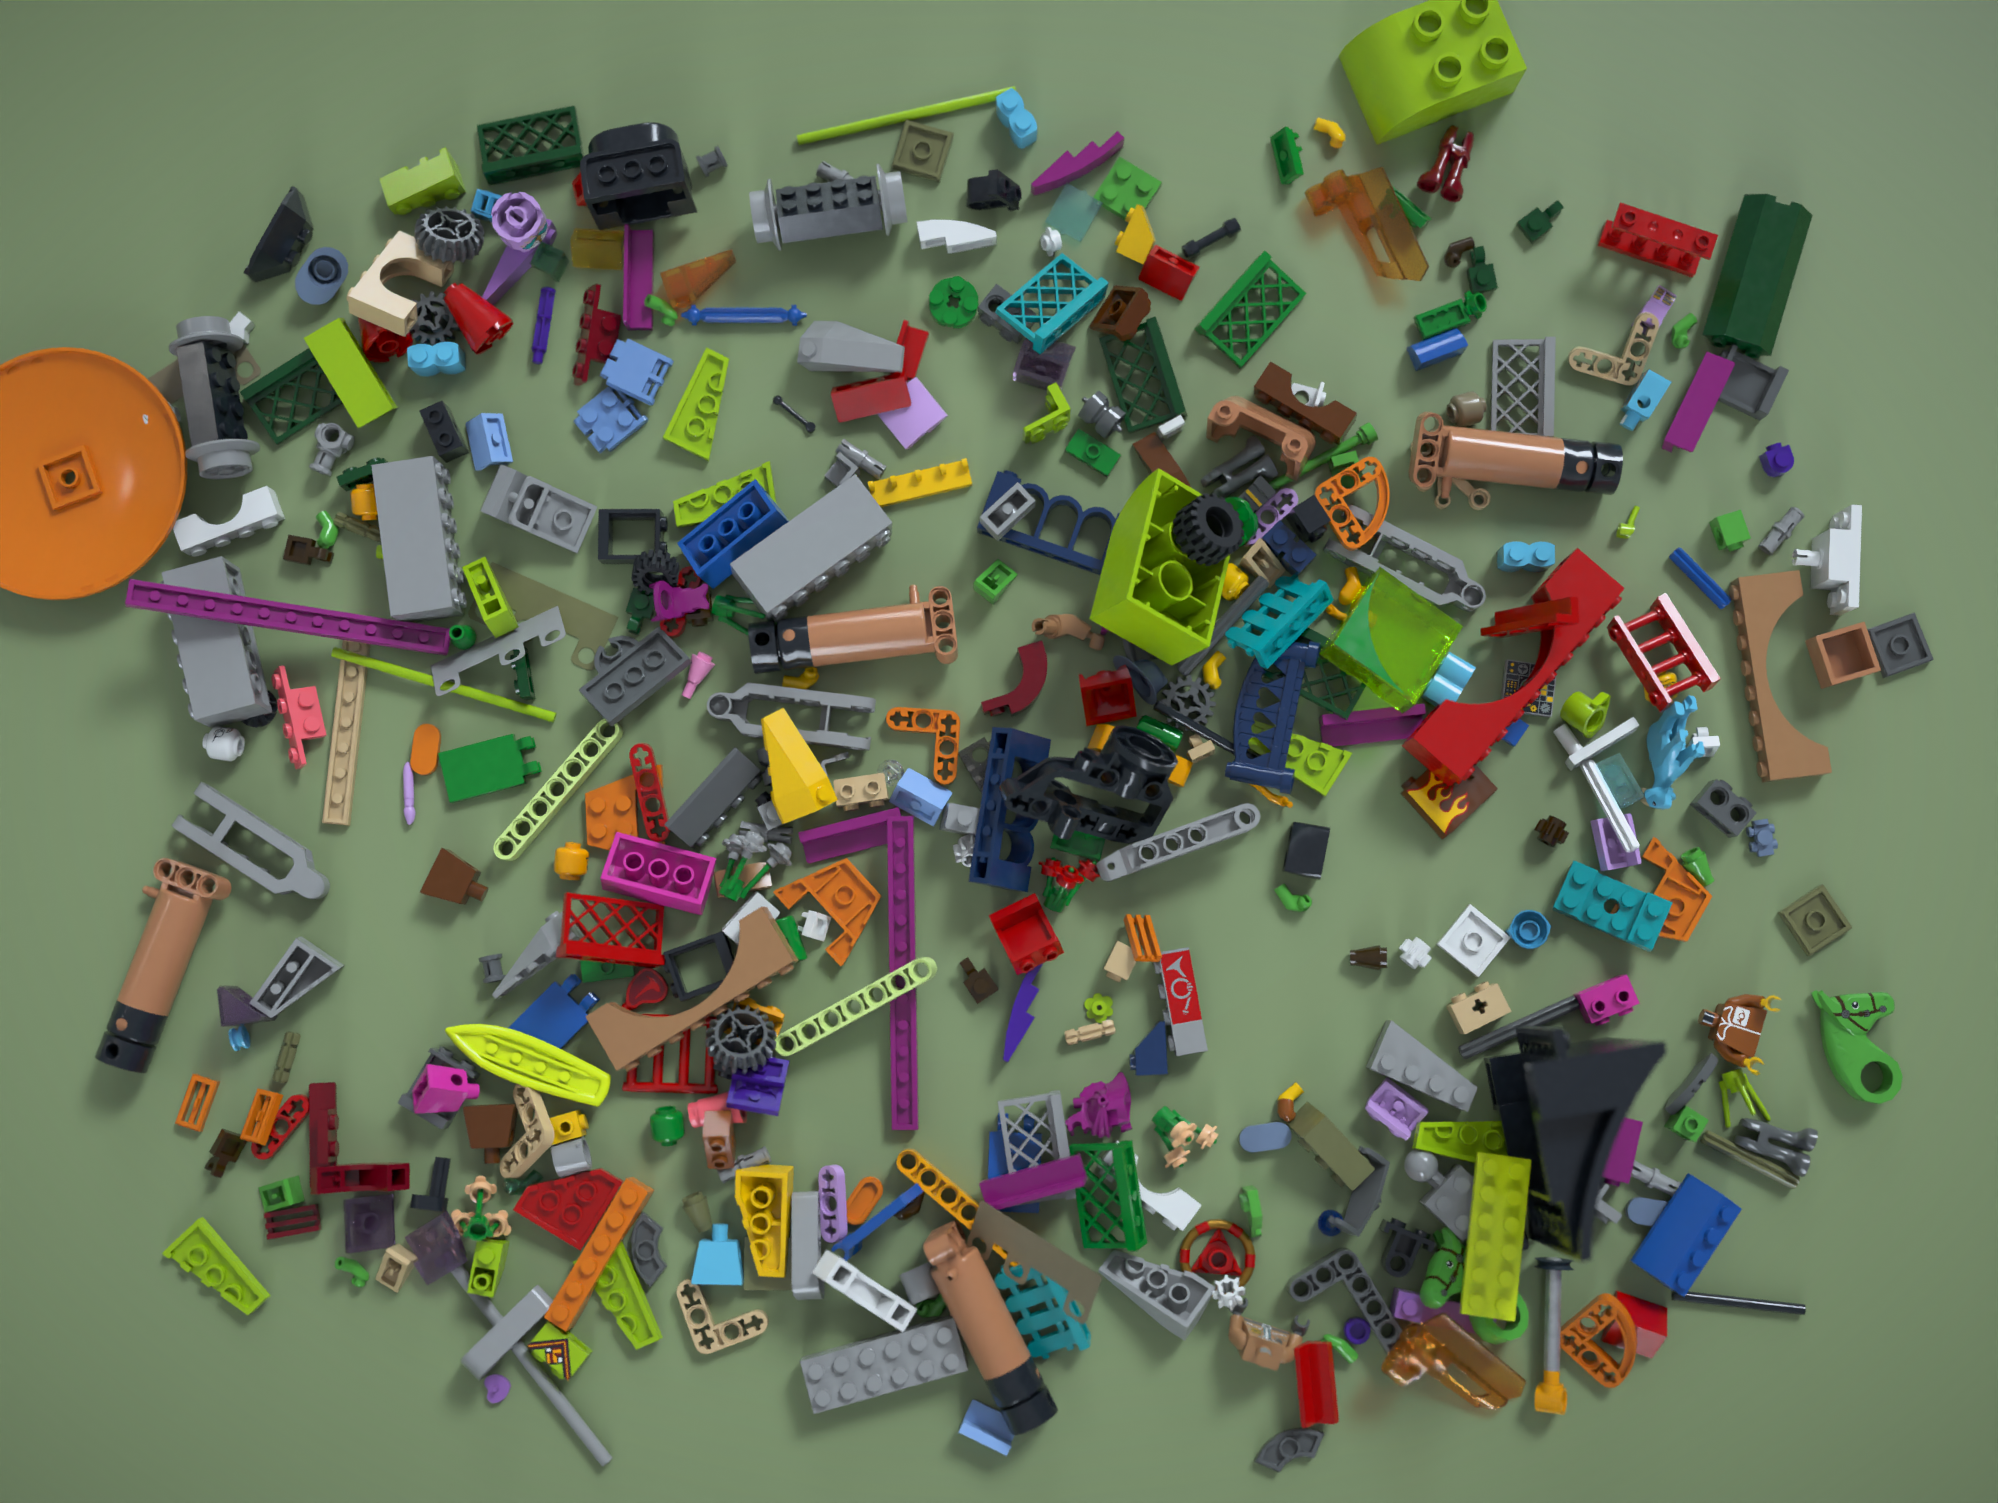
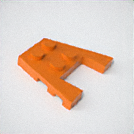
M657 765L661 786L664 788L663 765ZM648 772L643 773L640 777L641 784L646 787L652 786L654 784V776ZM633 774L585 793L587 845L610 851L616 832L639 838L637 789ZM665 841L657 842L666 845Z
M1653 837L1641 858L1665 871L1653 894L1673 902L1658 937L1687 942L1710 902L1712 895L1690 872L1684 869L1672 853H1669L1661 845L1657 838ZM1618 904L1614 905L1610 914L1618 912Z
M848 858L804 878H800L784 887H780L773 892L789 910L810 892L844 929V932L825 949L840 967L845 964L882 897Z

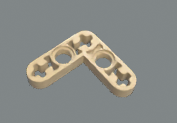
M1650 312L1638 315L1634 321L1621 358L1585 347H1575L1568 354V362L1576 371L1623 385H1633L1639 381L1659 329V321ZM1647 318H1650L1653 327H1648L1644 334L1646 337H1649V340L1646 341L1642 337H1635L1636 333L1641 335L1643 332V327L1640 325L1641 321H1646ZM1636 342H1642L1645 346L1644 352L1639 356L1632 355L1630 351L1631 346ZM1581 352L1589 360H1592V355L1596 356L1591 370L1588 369L1590 367L1589 363L1581 362L1580 365H1576L1577 362L1573 357L1579 356ZM1627 357L1634 361H1640L1639 365L1633 364L1632 371L1635 375L1634 377L1629 376L1628 380L1625 379V375L1622 373L1623 370H1628L1631 364L1630 361H1626ZM1603 359L1610 360L1612 364L1611 369L1606 373H1601L1597 369V364Z
M519 1084L514 1086L513 1098L526 1133L501 1159L500 1173L504 1178H520L552 1145L555 1135L540 1092ZM535 1108V1117L532 1119V1112ZM527 1145H528V1155H527V1157H526V1154H525V1153H526V1147H527Z
M692 1278L682 1281L677 1287L676 1292L694 1345L700 1353L710 1354L760 1335L768 1327V1316L759 1309L715 1324L700 1284H692ZM685 1284H688L689 1287H695L696 1291L692 1294L694 1301L700 1299L701 1303L687 1308L686 1304H690L691 1299L688 1294L684 1295L682 1292L686 1289ZM694 1309L703 1310L705 1313L704 1322H693L691 1312ZM753 1315H756L758 1319H763L760 1329H757L756 1326H751L746 1329L749 1334H744V1326L739 1320L744 1319L745 1325L753 1320ZM709 1324L710 1328H706L705 1332L708 1338L713 1337L714 1339L710 1344L711 1348H708L706 1344L701 1345L700 1341L704 1338L702 1330L696 1333L695 1329H700ZM733 1324L738 1327L739 1335L737 1338L729 1339L726 1337L724 1330L727 1325Z

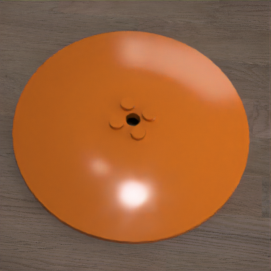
M72 347L37 350L15 357L0 365L1 588L22 596L45 600H70L87 597L103 592L131 577L158 552L168 538L180 513L186 491L187 458L185 455V442L175 413L165 397L154 384L130 365L101 352ZM143 415L148 416L147 424L144 423ZM69 472H74L76 475L75 481L67 484L65 481L66 475Z

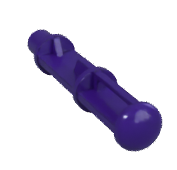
M551 287L541 288L532 346V362L535 364H542L543 356L547 352L556 291Z

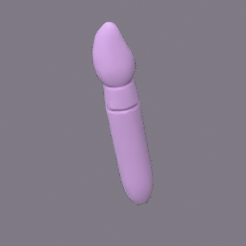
M406 762L403 768L405 806L403 812L407 824L411 825L416 816V811L413 807L414 773L410 762Z

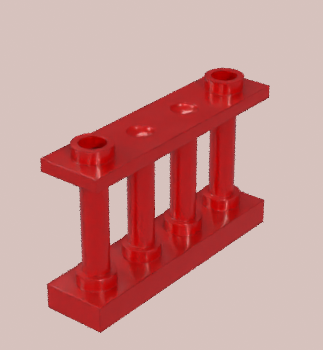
M1620 202L1614 221L1606 220L1597 246L1693 277L1696 274L1700 259H1711L1718 235Z
M1666 593L1656 598L1650 606L1651 612L1625 624L1620 616L1617 615L1613 617L1607 626L1610 638L1617 643L1647 691L1651 704L1656 706L1660 713L1666 710L1673 702L1670 698L1671 696L1695 685L1699 686L1704 693L1711 690L1721 679ZM1651 622H1659L1665 633L1637 645L1630 632ZM1668 642L1672 643L1678 654L1650 666L1643 654ZM1682 663L1685 664L1692 676L1664 688L1657 675Z

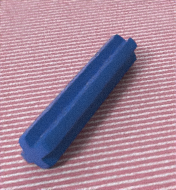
M1679 547L1670 554L1669 558L1719 609L1725 608L1731 602V598L1682 548Z

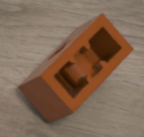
M731 1110L705 1111L702 1137L708 1169L734 1168L736 1138Z

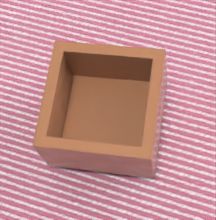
M1865 622L1817 635L1805 641L1821 689L1881 671Z

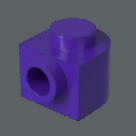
M1781 442L1766 447V452L1759 456L1764 472L1771 477H1779L1785 474L1794 465V456L1790 445L1782 447Z

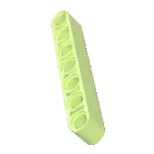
M605 719L596 724L496 840L493 850L498 858L513 861L520 857L620 741L623 730L619 723L614 725V735L608 738L604 736V729L609 725ZM596 744L598 746V753L594 757H588V747ZM574 764H580V774L572 777L570 768ZM562 783L564 785L563 794L555 796L553 793L554 786ZM540 803L547 805V812L543 816H538L536 808ZM528 822L530 831L527 835L522 836L519 828L523 823ZM511 842L513 851L510 855L505 856L502 848L505 843Z
M929 957L913 960L788 1029L775 1039V1050L782 1056L795 1054L927 982L937 973L935 961ZM919 963L927 965L928 974L926 976L919 974ZM897 975L903 976L906 981L903 989L899 988L895 983ZM876 987L883 992L881 1001L876 1000L873 996V990ZM852 1000L860 1003L861 1009L859 1013H855L851 1009ZM831 1012L838 1016L837 1025L829 1022V1014ZM809 1024L814 1026L816 1030L814 1038L807 1034L806 1030ZM786 1037H790L793 1040L794 1047L792 1050L785 1046Z

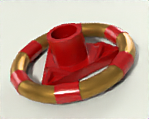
M1213 1219L1196 1225L1188 1232L1181 1244L1179 1262L1182 1272L1240 1276L1239 1287H1244L1253 1274L1256 1254L1250 1237L1242 1228L1227 1220ZM1216 1229L1190 1268V1248L1194 1240L1198 1236ZM1221 1229L1228 1231L1241 1241L1245 1249V1268L1243 1272H1241Z

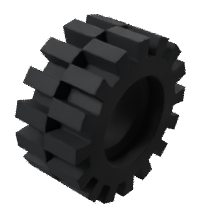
M649 550L648 554L645 551L641 552V556L637 555L633 564L631 578L634 587L638 586V591L640 592L645 590L646 595H649L650 592L654 593V589L650 588L649 585L658 581H665L672 588L677 587L680 570L679 562L676 563L677 559L675 557L670 558L671 554L668 552L663 555L662 550H658V553H654V550ZM656 571L662 573V575H655L649 572Z

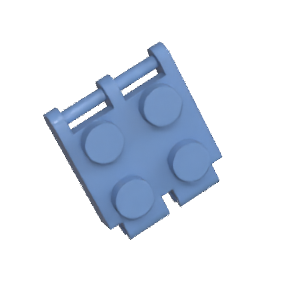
M617 339L610 353V357L616 360V362L607 359L600 376L607 380L606 385L652 406L655 402L654 396L659 386H662L664 383L663 377L668 367H672L674 361L630 339H627L626 343ZM664 364L659 376H656L661 365ZM652 383H654V386L648 396L647 394L649 393Z
M608 386L577 411L580 416L573 422L585 436L592 431L594 432L588 437V440L601 453L605 449L611 452L646 424L649 419L646 415H641L633 405L634 401L631 398L628 399L623 392ZM615 391L622 398L624 403H622L619 400V398L614 394ZM629 408L637 416L638 420H636L633 417V415L629 412Z

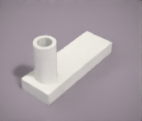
M1632 717L1585 747H1582L1567 724L1558 727L1553 733L1569 754L1565 764L1572 771L1586 760L1595 757L1634 733L1639 724Z

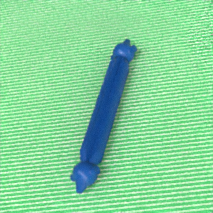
M691 305L688 311L681 313V317L688 319L692 322L693 326L697 325L699 320L706 323H782L789 320L793 326H796L797 322L807 317V313L800 311L796 305H791V309L788 311L783 308H705L700 311L696 308V305Z

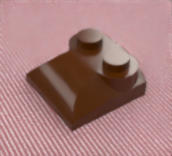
M1114 285L1090 323L1089 328L1094 331L1115 335L1120 341L1133 338L1137 333L1139 324L1151 310V300L1148 298V293L1140 287Z

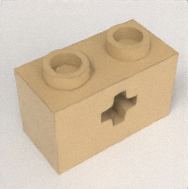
M1485 981L1474 987L1475 992L1467 996L1463 992L1451 998L1452 1003L1446 1007L1460 1034H1467L1512 1012L1498 983L1489 984L1488 981ZM1475 1001L1482 1003V1006L1479 1007L1480 1012L1473 1011L1472 1009L1476 1005Z

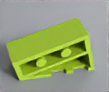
M446 147L439 150L440 155L428 160V157L425 156L419 159L420 165L412 169H408L405 166L380 178L387 205L394 215H405L410 213L412 209L421 206L431 207L437 201L444 199L453 200L458 198L460 194L466 193L458 165Z

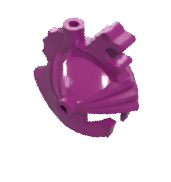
M1119 1072L1107 1084L1100 1081L1084 1087V1090L1080 1093V1098H1073L1074 1109L1082 1108L1081 1111L1073 1114L1072 1117L1065 1121L1070 1136H1074V1129L1077 1126L1082 1127L1084 1134L1092 1131V1135H1098L1099 1138L1104 1136L1110 1138L1112 1128L1115 1126H1121V1133L1132 1130L1130 1123L1131 1094L1123 1072Z

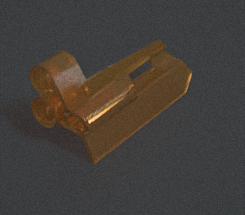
M1383 167L1346 176L1342 169L1327 175L1322 183L1316 184L1305 191L1304 194L1315 216L1323 215L1336 208L1340 210L1377 276L1398 280L1422 281L1429 268V264ZM1371 228H1375L1390 262L1378 260L1367 237V232Z
M1445 1312L1430 1318L1422 1324L1413 1323L1406 1326L1400 1333V1339L1393 1346L1381 1365V1371L1400 1387L1409 1384L1414 1379H1420L1421 1374L1426 1372L1476 1408H1502L1508 1403V1399L1521 1397L1526 1384V1380ZM1451 1363L1454 1364L1487 1393L1484 1395H1474L1449 1375L1447 1368Z

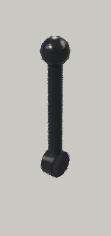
M776 395L773 398V403L783 407L805 425L807 432L812 433L815 431V424L806 421L783 402L781 396Z

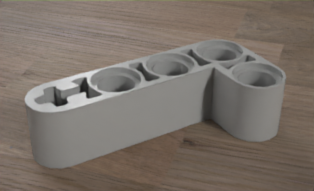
M819 1191L792 1192L793 1295L796 1300L824 1299V1281L812 1273L821 1259Z
M539 1285L535 1286L461 1359V1363L480 1381L545 1316L553 1299Z

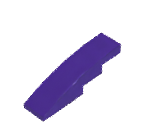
M1043 963L1026 973L1013 1004L1004 1048L1003 1060L1006 1062L1011 1058L1035 1018L1026 1011L1040 990L1031 983Z

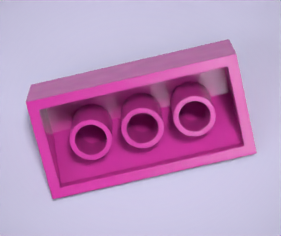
M616 832L600 878L602 889L702 916L710 893L716 858Z

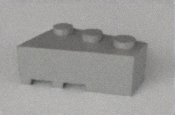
M300 936L294 940L249 1004L272 1018L344 965Z

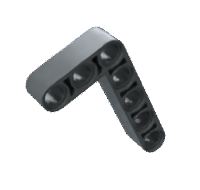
M1338 1248L1293 1275L1288 1280L1287 1291L1299 1302L1311 1299L1342 1280L1388 1358L1399 1367L1409 1366L1413 1362V1348L1360 1260L1350 1249ZM1343 1254H1349L1351 1257V1262L1347 1267H1340L1338 1263L1340 1256ZM1320 1268H1327L1329 1271L1328 1278L1324 1281H1318L1316 1278V1273ZM1363 1277L1365 1281L1364 1287L1361 1290H1354L1352 1287L1354 1279ZM1300 1281L1305 1282V1292L1301 1295L1295 1294L1293 1291L1294 1285ZM1372 1300L1378 1301L1379 1307L1377 1311L1368 1313L1366 1310L1367 1304ZM1386 1323H1390L1392 1325L1391 1334L1382 1336L1380 1333L1381 1327ZM1398 1347L1406 1348V1355L1402 1359H1395L1394 1352Z

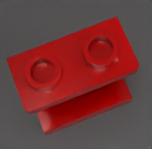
M1035 893L988 915L1017 976L1030 972L1036 966L1052 961L1064 953L1060 941L1051 927Z

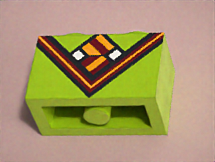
M547 1321L527 1346L532 1350L530 1353L535 1359L540 1362H547L552 1367L551 1371L560 1379L566 1378L567 1380L577 1372L593 1352L569 1330L564 1331L550 1321Z

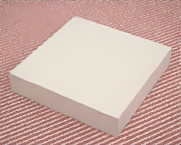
M1469 904L1437 942V945L1475 977H1479L1511 937Z

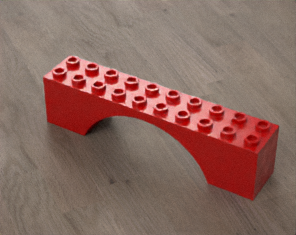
M1576 548L1561 561L1531 598L1534 604L1566 597H1578L1579 624L1540 631V647L1535 666L1527 680L1514 694L1498 701L1482 704H1466L1445 699L1429 713L1402 744V747L1448 787L1455 782L1459 785L1463 780H1467L1475 771V768L1472 766L1476 765L1479 761L1482 762L1492 751L1489 746H1493L1507 734L1508 730L1505 727L1508 728L1524 714L1525 711L1522 708L1524 709L1529 703L1532 704L1541 694L1539 690L1556 677L1557 673L1555 671L1567 664L1574 654L1571 652L1575 651L1577 647H1581L1590 637L1589 633L1605 620V614L1610 609H1614L1622 600V597L1619 595L1625 588L1580 549Z

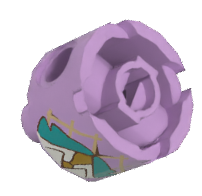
M525 192L504 194L496 201L492 208L493 228L502 241L514 250L528 252L540 244L547 234L549 225L543 210L534 197Z

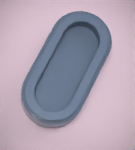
M1282 1122L1250 1125L1241 1130L1239 1143L1248 1152L1274 1150L1286 1147L1290 1143L1292 1135L1290 1128Z
M1634 1197L1627 1202L1625 1212L1630 1221L1641 1225L1653 1226L1668 1202Z

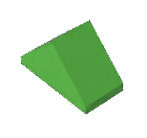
M997 559L974 581L973 589L994 605L1018 574Z
M299 1176L258 1187L265 1213L305 1201Z

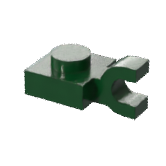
M1559 200L1551 204L1544 212L1537 207L1520 219L1516 225L1532 244L1552 229L1553 225L1550 223V220L1558 216L1564 207Z
M1484 246L1473 248V251L1470 252L1473 267L1466 270L1471 293H1484L1496 290L1498 285L1493 263L1485 265Z
M633 587L626 608V613L632 615L626 628L629 630V633L639 635L644 618L652 619L655 610L654 593L650 592L649 595H646L644 590L640 592L637 588Z

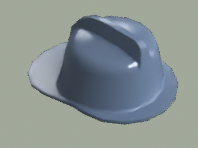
M332 247L316 249L305 261L295 278V288L298 295L310 304L320 305L328 302L347 277L348 262L345 256Z
M1115 656L1113 663L1116 670L1120 666L1126 665L1132 679L1133 688L1145 702L1151 705L1155 704L1157 693L1168 682L1160 668L1149 660L1141 659L1132 662L1124 656Z

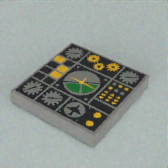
M1505 660L1500 700L1511 696L1524 684L1532 672L1535 663ZM1556 677L1539 690L1541 694L1532 704L1529 703L1524 709L1522 708L1525 711L1524 714L1552 717Z

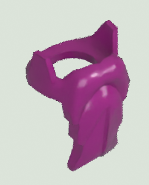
M658 581L649 585L650 588L654 589V606L656 610V616L651 619V622L680 618L685 613L695 612L696 609H709V603L706 599L707 584H702L696 589L672 588L665 581Z

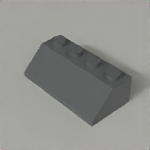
M734 747L664 825L691 848L695 849L696 846L702 847L710 838L708 833L714 827L719 828L728 817L725 814L732 807L734 809L739 807L744 801L745 797L743 795L749 788L753 790L762 781L760 776L763 772Z

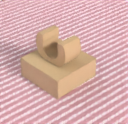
M1197 734L1189 737L1188 742L1192 749L1187 752V758L1193 764L1215 753V747L1211 740L1203 743Z

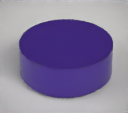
M1355 1316L1345 1322L1343 1333L1349 1342L1359 1345L1369 1339L1371 1329L1367 1321Z

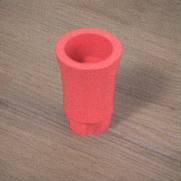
M729 1091L698 1099V1102L688 1104L689 1120L694 1128L703 1127L705 1111L731 1110L733 1123H746L747 1111L726 1107Z

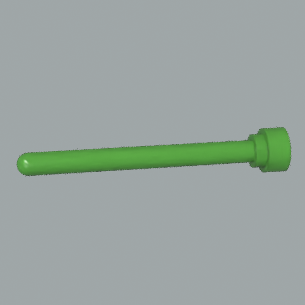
M1369 422L1362 425L1355 436L1307 461L1300 477L1325 464L1333 456L1343 454L1359 444L1365 445L1367 443L1370 445L1377 441L1378 436L1373 426ZM1285 473L1268 484L1274 490H1277L1294 480L1287 477Z

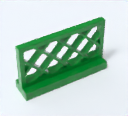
M1263 251L1194 328L1200 335L1207 337L1239 368L1248 361L1307 294L1271 260L1272 257L1266 251ZM1268 268L1276 274L1277 284L1264 285V273ZM1258 280L1260 281V285H1254ZM1277 288L1278 302H1265L1264 289ZM1282 288H1291L1297 294V297L1291 302H1283ZM1250 289H1260L1261 303H1248L1247 292ZM1265 306H1278L1279 317L1276 320H1266ZM1244 307V321L1232 322L1231 310ZM1248 307H1261L1262 320L1249 321ZM1227 316V322H1222V320ZM1262 324L1263 335L1260 338L1250 339L1249 325ZM1233 325H1245V339H1232ZM1217 326H1227L1228 340H1219L1212 332ZM1256 342V343L1252 346V348H1250V343ZM1233 343H1246V354L1241 360L1233 353Z
M1123 1140L1120 1143L1069 1145L1070 1156L1078 1154V1151H1084L1092 1158L1087 1166L1084 1165L1087 1177L1096 1184L1090 1192L1084 1186L1075 1188L1083 1248H1127V1251H1138L1147 1244V1236L1133 1141ZM1112 1150L1113 1163L1109 1166L1099 1156L1103 1151ZM1094 1162L1106 1171L1100 1179L1089 1170ZM1108 1174L1116 1180L1117 1188L1114 1192L1103 1183ZM1098 1187L1109 1196L1104 1205L1093 1195ZM1112 1200L1120 1206L1121 1214L1118 1218L1107 1208ZM1088 1201H1091L1099 1209L1095 1217H1092L1086 1211L1085 1204ZM1102 1213L1113 1222L1108 1230L1097 1221ZM1092 1226L1103 1235L1100 1241H1091L1089 1230ZM1115 1226H1118L1124 1232L1125 1241H1118L1111 1234Z

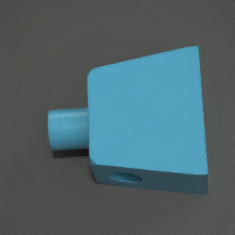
M712 1224V1239H702L699 1242L692 1284L742 1285L744 1283V1268L739 1239H728V1224Z

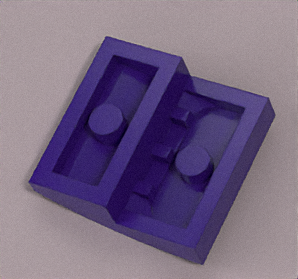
M773 1057L771 1059L766 1058L765 1066L757 1063L756 1071L749 1067L746 1074L742 1072V1069H737L735 1074L732 1072V1081L726 1107L778 1116L787 1078L789 1060Z

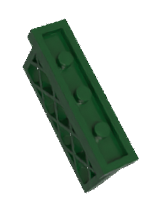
M575 106L477 125L483 162L481 164L482 171L489 186L578 168L582 158L585 156ZM571 115L572 120L566 128L557 123L561 117ZM538 121L548 123L542 132L533 128ZM521 126L524 129L517 138L508 133L512 127ZM553 127L562 131L556 141L547 137ZM495 130L499 133L493 142L485 139L484 132ZM529 132L537 136V139L531 146L522 141ZM567 135L576 141V145L564 147L561 143ZM504 137L513 141L507 151L498 147ZM543 140L552 145L548 151L540 152L536 150ZM518 145L527 149L523 156L515 157L512 155ZM494 150L503 155L499 161L489 162L488 160Z
M1156 316L1146 319L1147 322L1139 324L1137 332L1144 330L1147 337L1142 347L1131 343V339L1120 341L1115 335L1111 334L1099 338L1121 410L1126 413L1124 419L1129 434L1172 420L1179 415L1182 418L1188 416ZM1118 340L1124 343L1118 356L1109 352L1107 342ZM1148 344H1149V347H1150L1151 352L1148 351V350H1146V347H1147ZM1128 345L1140 351L1134 363L1122 358ZM1143 353L1154 359L1150 371L1138 366ZM1111 357L1116 359L1114 364L1112 363ZM1120 361L1131 366L1126 379L1117 376L1115 373V369ZM1155 368L1157 369L1158 375L1153 373ZM1135 369L1147 374L1141 387L1129 381ZM1151 377L1161 382L1162 386L1157 395L1145 389ZM1118 380L1121 381V382H1123V385L1121 386V388H1120V385H1119ZM1127 385L1139 390L1133 403L1123 398L1122 393ZM1163 391L1166 399L1160 397ZM1142 393L1155 398L1149 410L1136 405ZM1158 400L1168 404L1169 414L1158 416L1152 413ZM1126 404L1131 406L1129 411H1127ZM1134 408L1146 413L1142 423L1132 426L1130 416ZM1150 416H1152V417L1155 418V419H1152V420H1149V421H1148V419H1149Z
M310 348L240 391V394L248 402L276 445L343 404L340 398L335 400V396H338L334 388L332 391L319 388L321 374L325 375L320 365L318 370L312 369L319 363ZM307 371L317 373L314 387L301 384L302 375ZM297 378V382H296V383L291 382V381H293L294 379ZM283 386H296L293 401L279 398ZM300 388L314 390L311 405L297 402ZM318 391L331 394L330 404L326 407L315 406ZM276 392L275 397L269 396L272 393ZM265 398L274 400L271 414L262 413L256 404ZM278 401L292 404L289 418L276 416ZM296 405L310 408L308 418L304 421L294 419ZM314 409L320 410V411L316 412L315 414H313V413H314ZM265 416L270 417V423L267 421ZM275 419L289 421L287 431L278 437L273 430ZM293 422L298 423L296 426L292 428Z
M1307 628L1294 642L1309 644L1312 641L1321 643L1317 666L1320 668L1322 678L1309 682L1306 671H1304L1303 678L1305 683L1301 686L1300 696L1348 720L1374 672L1334 644L1335 641ZM1330 662L1337 664L1340 673L1326 677L1322 664ZM1265 669L1266 673L1262 675L1271 681L1280 679L1279 676H1286L1282 671L1271 673ZM1356 674L1364 678L1359 687L1349 689L1345 676ZM1342 677L1345 690L1331 694L1328 681ZM1324 682L1328 695L1319 698L1314 696L1310 686ZM1356 692L1355 696L1352 699L1351 693ZM1347 694L1350 704L1346 712L1335 706L1333 698Z

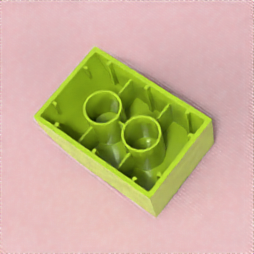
M1428 0L1392 14L1368 27L1353 38L1338 56L1376 145L1513 93L1527 70L1498 0Z
M1158 468L1133 492L1115 522L1090 620L1172 666L1210 647L1230 555L1215 565L1205 566L1204 563L1199 565L1195 560H1190L1188 555L1181 551L1180 544H1177L1175 540L1177 537L1173 534V528L1175 527L1173 520L1176 518L1178 511L1202 494Z

